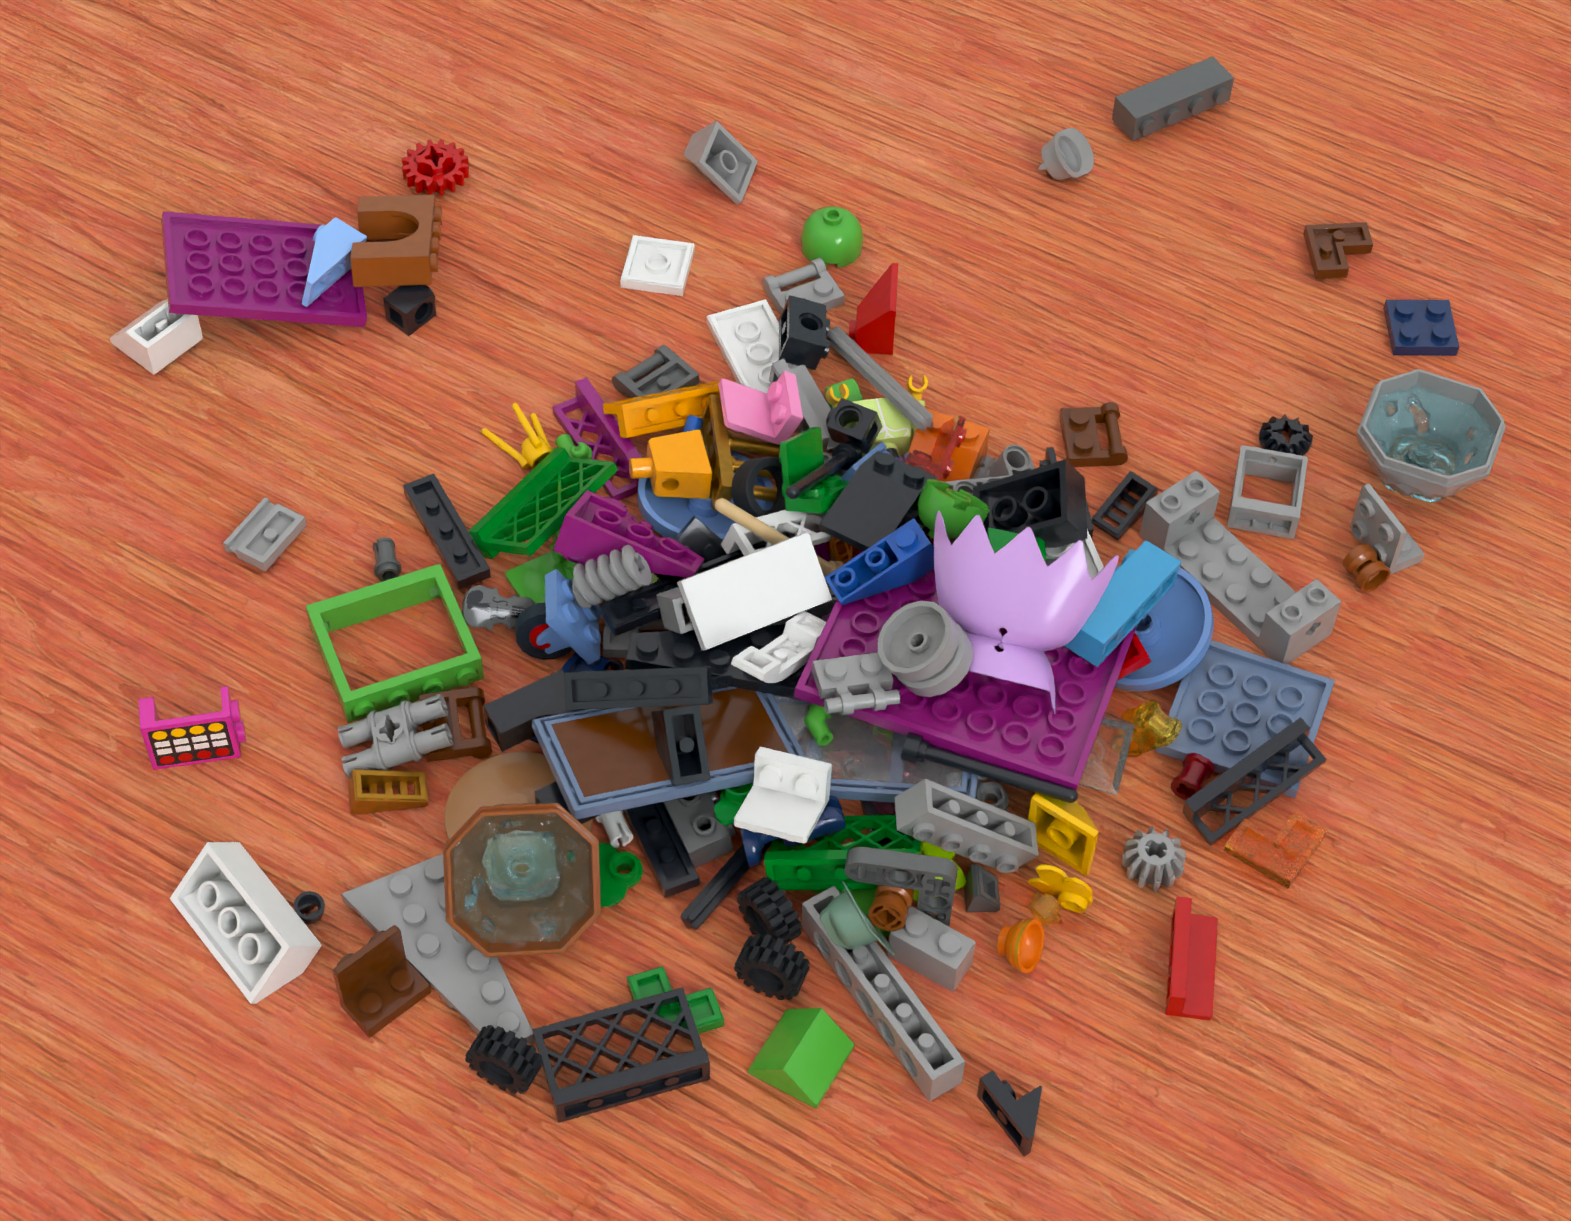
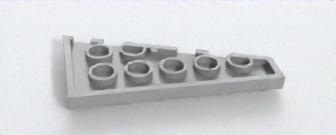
M443 854L341 894L343 902L351 910L354 909L373 932L386 931L393 925H396L401 930L406 960L441 995L442 1000L451 1009L454 1008L467 1021L468 1026L477 1035L482 1027L485 1026L487 1028L488 1025H493L495 1029L499 1026L503 1027L507 1033L509 1030L516 1033L515 1037L519 1039L523 1037L527 1040L526 1044L535 1041L533 1030L498 958L484 956L446 922ZM467 893L462 904V911L466 913L471 904ZM480 924V927L482 928L483 932L485 933V930H484L482 924Z

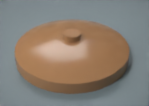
M534 752L505 753L488 758L469 769L457 781L446 803L445 827L447 839L449 840L479 807L499 804H535L534 791L556 781L545 755ZM502 817V818L505 819V820H509V819H512V818H514V817ZM593 819L582 824L591 833ZM545 827L499 828L490 833L484 840V879L502 884L521 885L543 881L560 873L557 836L553 838ZM569 832L570 835L577 839V837L574 834ZM574 848L572 854L576 859L579 852Z

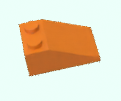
M927 409L933 415L932 422L934 424L931 428L927 427L923 431L917 428L904 463L919 467L943 482L972 479L977 468L980 467L979 463L982 457L987 455L990 428Z

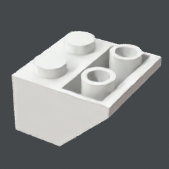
M168 299L157 303L109 339L113 345L155 375L201 341L203 336L198 315L169 313Z

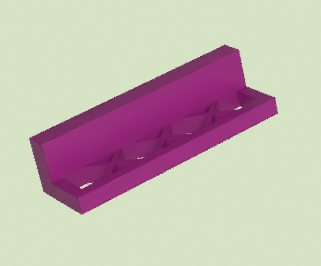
M588 378L576 381V397L553 406L554 416L564 431L570 435L575 446H579L578 442H583L591 448V460H596L599 453L613 456V462L618 471L602 486L610 498L619 501L638 493L639 479L630 478L629 459L642 458V456L629 438H620L617 420L613 414H604V401ZM578 408L584 414L581 421L569 419L565 415ZM583 431L597 434L599 436L597 442L593 443L582 440ZM614 476L627 478L630 484L615 489L611 482Z

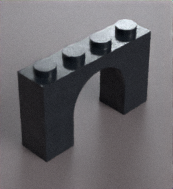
M561 669L484 705L486 726L503 752L536 736L532 729L533 719L584 709L566 710L564 671ZM556 781L534 791L535 804L559 803L570 813ZM596 815V816H592V817H587V818H582V819H577V820H578L581 824H583V823H585V822H587V821H589V820H591V819H593V818H595V817H598V816H600V815ZM548 829L553 838L556 837L555 833Z

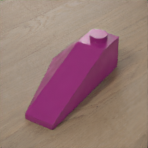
M588 490L565 515L553 551L562 554L566 560L585 565L589 559H594L597 562L599 555L606 554L610 558L612 550H619L622 553L623 546L630 545L636 553L645 558L651 573L687 578L696 575L704 562V558L673 538H660L652 531L653 526L645 520L638 524L627 517L628 509L620 504Z

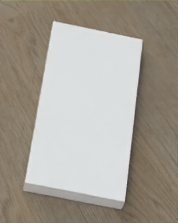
M761 300L706 316V323L736 382L767 393L771 385L769 377L772 363L779 361V322L767 300ZM787 363L790 369L798 367L797 365Z
M808 532L677 582L701 650L710 649L832 600Z

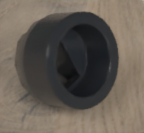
M312 891L303 892L295 899L294 911L306 925L317 923L324 914L325 902L318 893ZM317 906L318 910L310 914L304 915V913L309 912Z

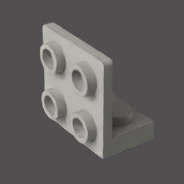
M1370 484L1363 485L1350 525L1353 536L1361 541L1362 544L1371 545L1377 553L1378 561L1384 562L1390 569L1391 574L1422 562L1424 552Z

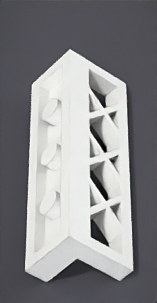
M783 510L756 517L780 533L786 531L791 538L808 532L813 546L828 542L831 539V535L825 532H815L819 530V524L829 510L824 513ZM734 523L731 525L721 545L726 554L741 550L745 556L761 550H754L752 544L767 541L738 523ZM767 542L766 547H769L772 544Z

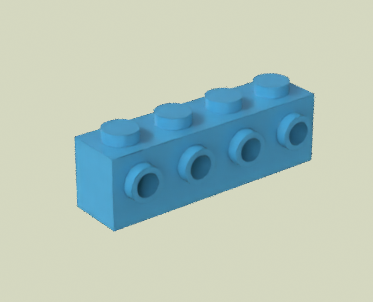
M1147 540L1136 551L1134 549L1129 550L1119 569L1114 571L1104 594L1084 626L1074 639L1064 646L1098 667L1174 586L1181 561Z

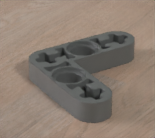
M855 847L847 852L844 872L848 878L862 883L919 890L917 909L947 926L950 925L958 870L957 865L953 861L942 857L869 847Z

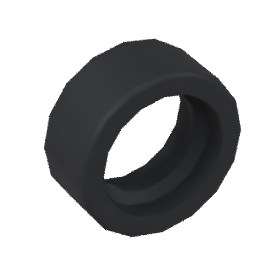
M754 458L745 461L737 469L732 479L731 488L734 505L755 518L786 510L785 498L782 495V465L779 458ZM761 470H767L771 473L777 487L774 505L767 511L760 508L755 500L753 491L754 481Z

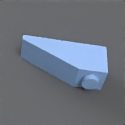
M337 217L332 219L327 225L319 226L313 236L315 245L302 305L308 307L351 269L352 243L366 242L367 236Z

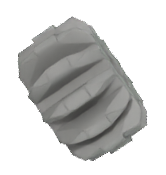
M1153 826L1148 829L1147 834L1138 829L1134 833L1133 839H1128L1124 845L1123 851L1125 854L1122 856V867L1127 869L1128 880L1139 879L1140 889L1146 883L1151 884L1155 892L1160 888L1161 884L1170 888L1174 884L1175 878L1179 879L1183 874L1186 853L1185 850L1180 848V838H1168V829L1163 831L1162 834L1156 833Z

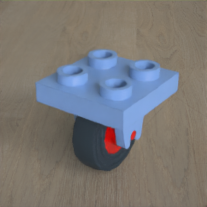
M557 569L545 575V603L534 604L520 613L515 624L516 642L524 653L542 660L556 659L574 650L588 664H591L600 659L599 608L597 605H592L590 608L579 606L572 590L573 580L570 578L566 579Z

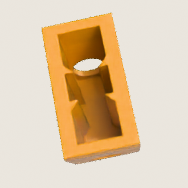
M700 430L651 438L648 441L647 456L645 458L629 459L630 478H650L653 494L656 496L708 499L710 497L712 471Z

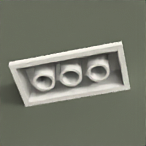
M207 842L170 897L172 903L250 1004L258 1003L301 975L322 946L240 842Z

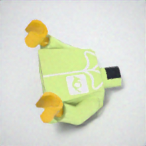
M911 375L906 384L907 390L925 407L922 393L928 386V379L923 375V386L917 389L912 385ZM842 383L839 385L841 398L847 399L849 389ZM832 386L826 391L825 397L827 402L836 408L841 398L834 396ZM886 397L852 401L876 411L881 421L882 428L869 452L883 442L887 446L885 449L894 458L900 461L901 458H905L917 427ZM850 422L845 426V428H852L856 426L858 422Z

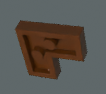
M1367 222L1305 225L1303 235L1316 279L1347 278L1349 267L1345 255L1368 254L1372 251L1373 242Z

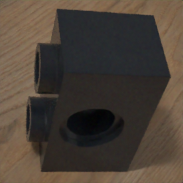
M789 295L779 318V360L784 359L786 363L797 366L805 365L808 369L816 370L820 359L827 357L830 348V340L826 339L830 327V319H826V305Z

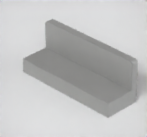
M784 359L772 363L769 377L771 384L778 380L783 371L796 375L803 413V420L797 427L798 432H804L812 427H820L823 452L829 453L833 451L840 443L831 439L826 427V419L831 408L806 366L800 365L790 369Z

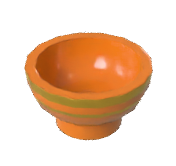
M1031 918L1020 920L1013 926H1004L999 933L997 940L998 953L1006 956L1011 966L1025 974L1032 972L1041 958L1045 938L1042 923L1038 919Z

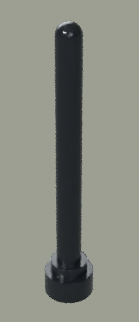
M844 441L836 446L833 450L832 458L790 485L786 489V496L789 499H796L837 470H849L851 466L862 458V450L859 445L853 441Z
M909 732L903 746L902 761L916 764L917 761L924 763L925 760L1064 802L1073 803L1078 799V793L1073 788L930 746V741L923 740V736Z

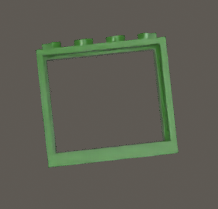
M441 564L306 605L312 634L348 723L367 718L371 711L376 710L379 712L401 704V701H417L421 694L448 691L460 686H469V683L484 679L481 656ZM440 597L465 654L351 691L328 633Z

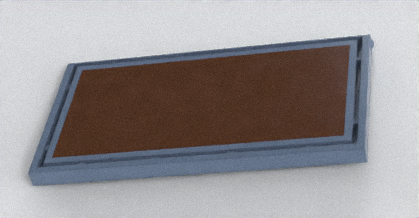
M735 687L712 690L713 704L699 705L711 780L672 786L656 747L651 712L692 705L584 709L532 720V729L568 809L576 820L753 783L755 754L760 746L802 757L806 756L772 694Z

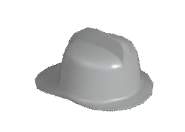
M1067 128L1055 133L1053 138L1041 149L1043 163L1038 169L1047 170L1055 180L1078 178L1089 173L1093 168L1094 157L1088 140L1075 128Z

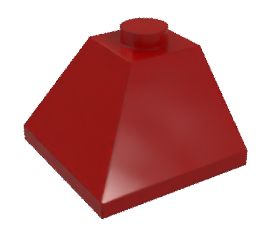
M892 263L857 306L856 320H850L849 337L855 340L867 354L893 355L898 263Z

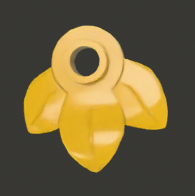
M1047 864L1036 866L1035 870L1040 878H1032L1028 881L1030 885L1049 895L1058 896L1056 902L1061 907L1073 912L1084 913L1087 906L1092 905L1094 899L1092 896L1093 891L1087 883L1076 877L1068 878L1066 873L1056 866Z

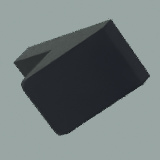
M992 1070L980 1078L977 1097L1021 1154L1026 1156L1031 1152L1042 1086L1016 1100V1094L1011 1085L1006 1080L1001 1081Z

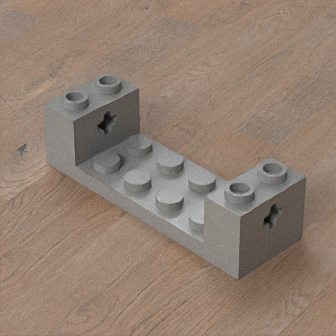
M1197 470L1147 501L1139 537L1181 561L1180 568L1186 570L1198 580L1204 588L1210 603L1270 659L1289 664L1332 634L1341 600L1317 579L1298 592H1295L1214 518L1220 491Z

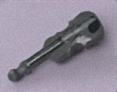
M477 585L471 587L466 592L462 604V615L466 624L473 628H486L490 631L494 624L500 623L504 624L507 629H515L520 613L535 603L528 597L518 598L516 595H512L510 598H505L498 594V588L496 587L490 589Z

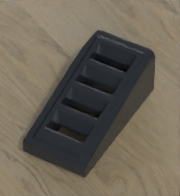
M1130 471L1092 517V524L1116 540H1119L1144 514L1146 502L1158 495V488ZM1131 491L1141 497V499L1138 501L1128 493ZM1122 500H1125L1129 504L1133 505L1134 508L1131 510L1130 508H1128L1120 502ZM1117 508L1127 516L1124 519L1112 510ZM1108 516L1120 525L1115 528L1103 519Z

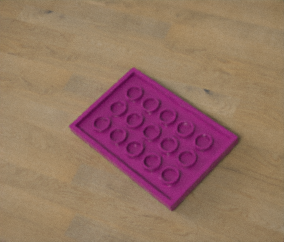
M163 211L161 223L169 313L365 327L367 313L363 287H353L352 269L346 272L308 307L302 305L315 245L313 236L321 225Z

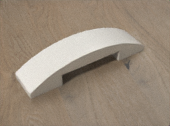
M802 611L786 622L781 636L760 650L753 646L748 647L733 657L731 665L765 683L782 681L799 670L809 660L826 622L806 611Z

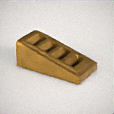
M352 770L348 784L350 814L376 813L425 807L428 805L426 772ZM407 784H413L414 795H408ZM392 786H398L399 794H393ZM377 788H383V794H378ZM368 789V793H362V790Z

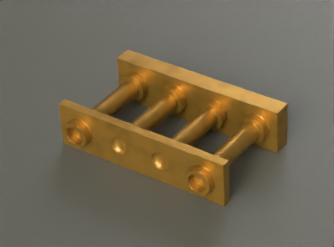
M710 394L701 419H703L704 445L712 471L710 488L712 510L717 511L714 506L717 499L724 498L729 502L733 499L731 494L732 479L737 469L745 462L736 460L735 456L731 455L730 450L779 458L780 445L732 437V434L728 433V429L724 425L720 395ZM761 470L756 476L774 479L767 470ZM754 485L755 499L775 502L777 489Z

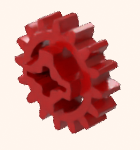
M431 139L427 140L426 146L417 143L416 151L408 149L407 157L402 158L403 179L407 180L409 188L415 186L416 193L418 194L423 190H427V195H432L434 191H438L440 196H444V190L448 189L451 192H455V185L463 186L465 184L464 178H469L468 156L464 155V149H456L454 142L444 145V139H440L438 144H433Z

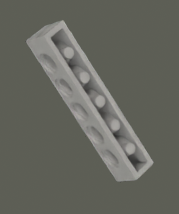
M833 886L803 902L801 916L803 930L928 1101H932L961 1084L965 1060L877 942L855 949H848L836 945L830 939L820 920V913L832 900L840 895L836 887Z

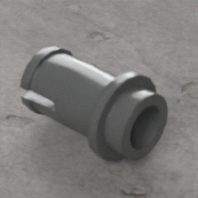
M391 538L377 539V543H373L376 565L374 566L375 576L382 582L399 577L402 567L396 558L394 540Z

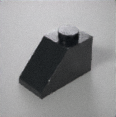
M692 705L652 711L656 747L672 786L711 780L700 706Z

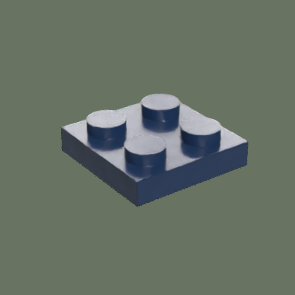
M1449 300L1385 301L1383 309L1393 355L1457 356L1459 343Z

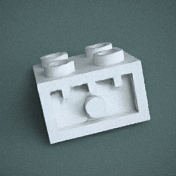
M760 746L755 754L753 786L734 817V826L792 842L806 843L829 801L832 764Z

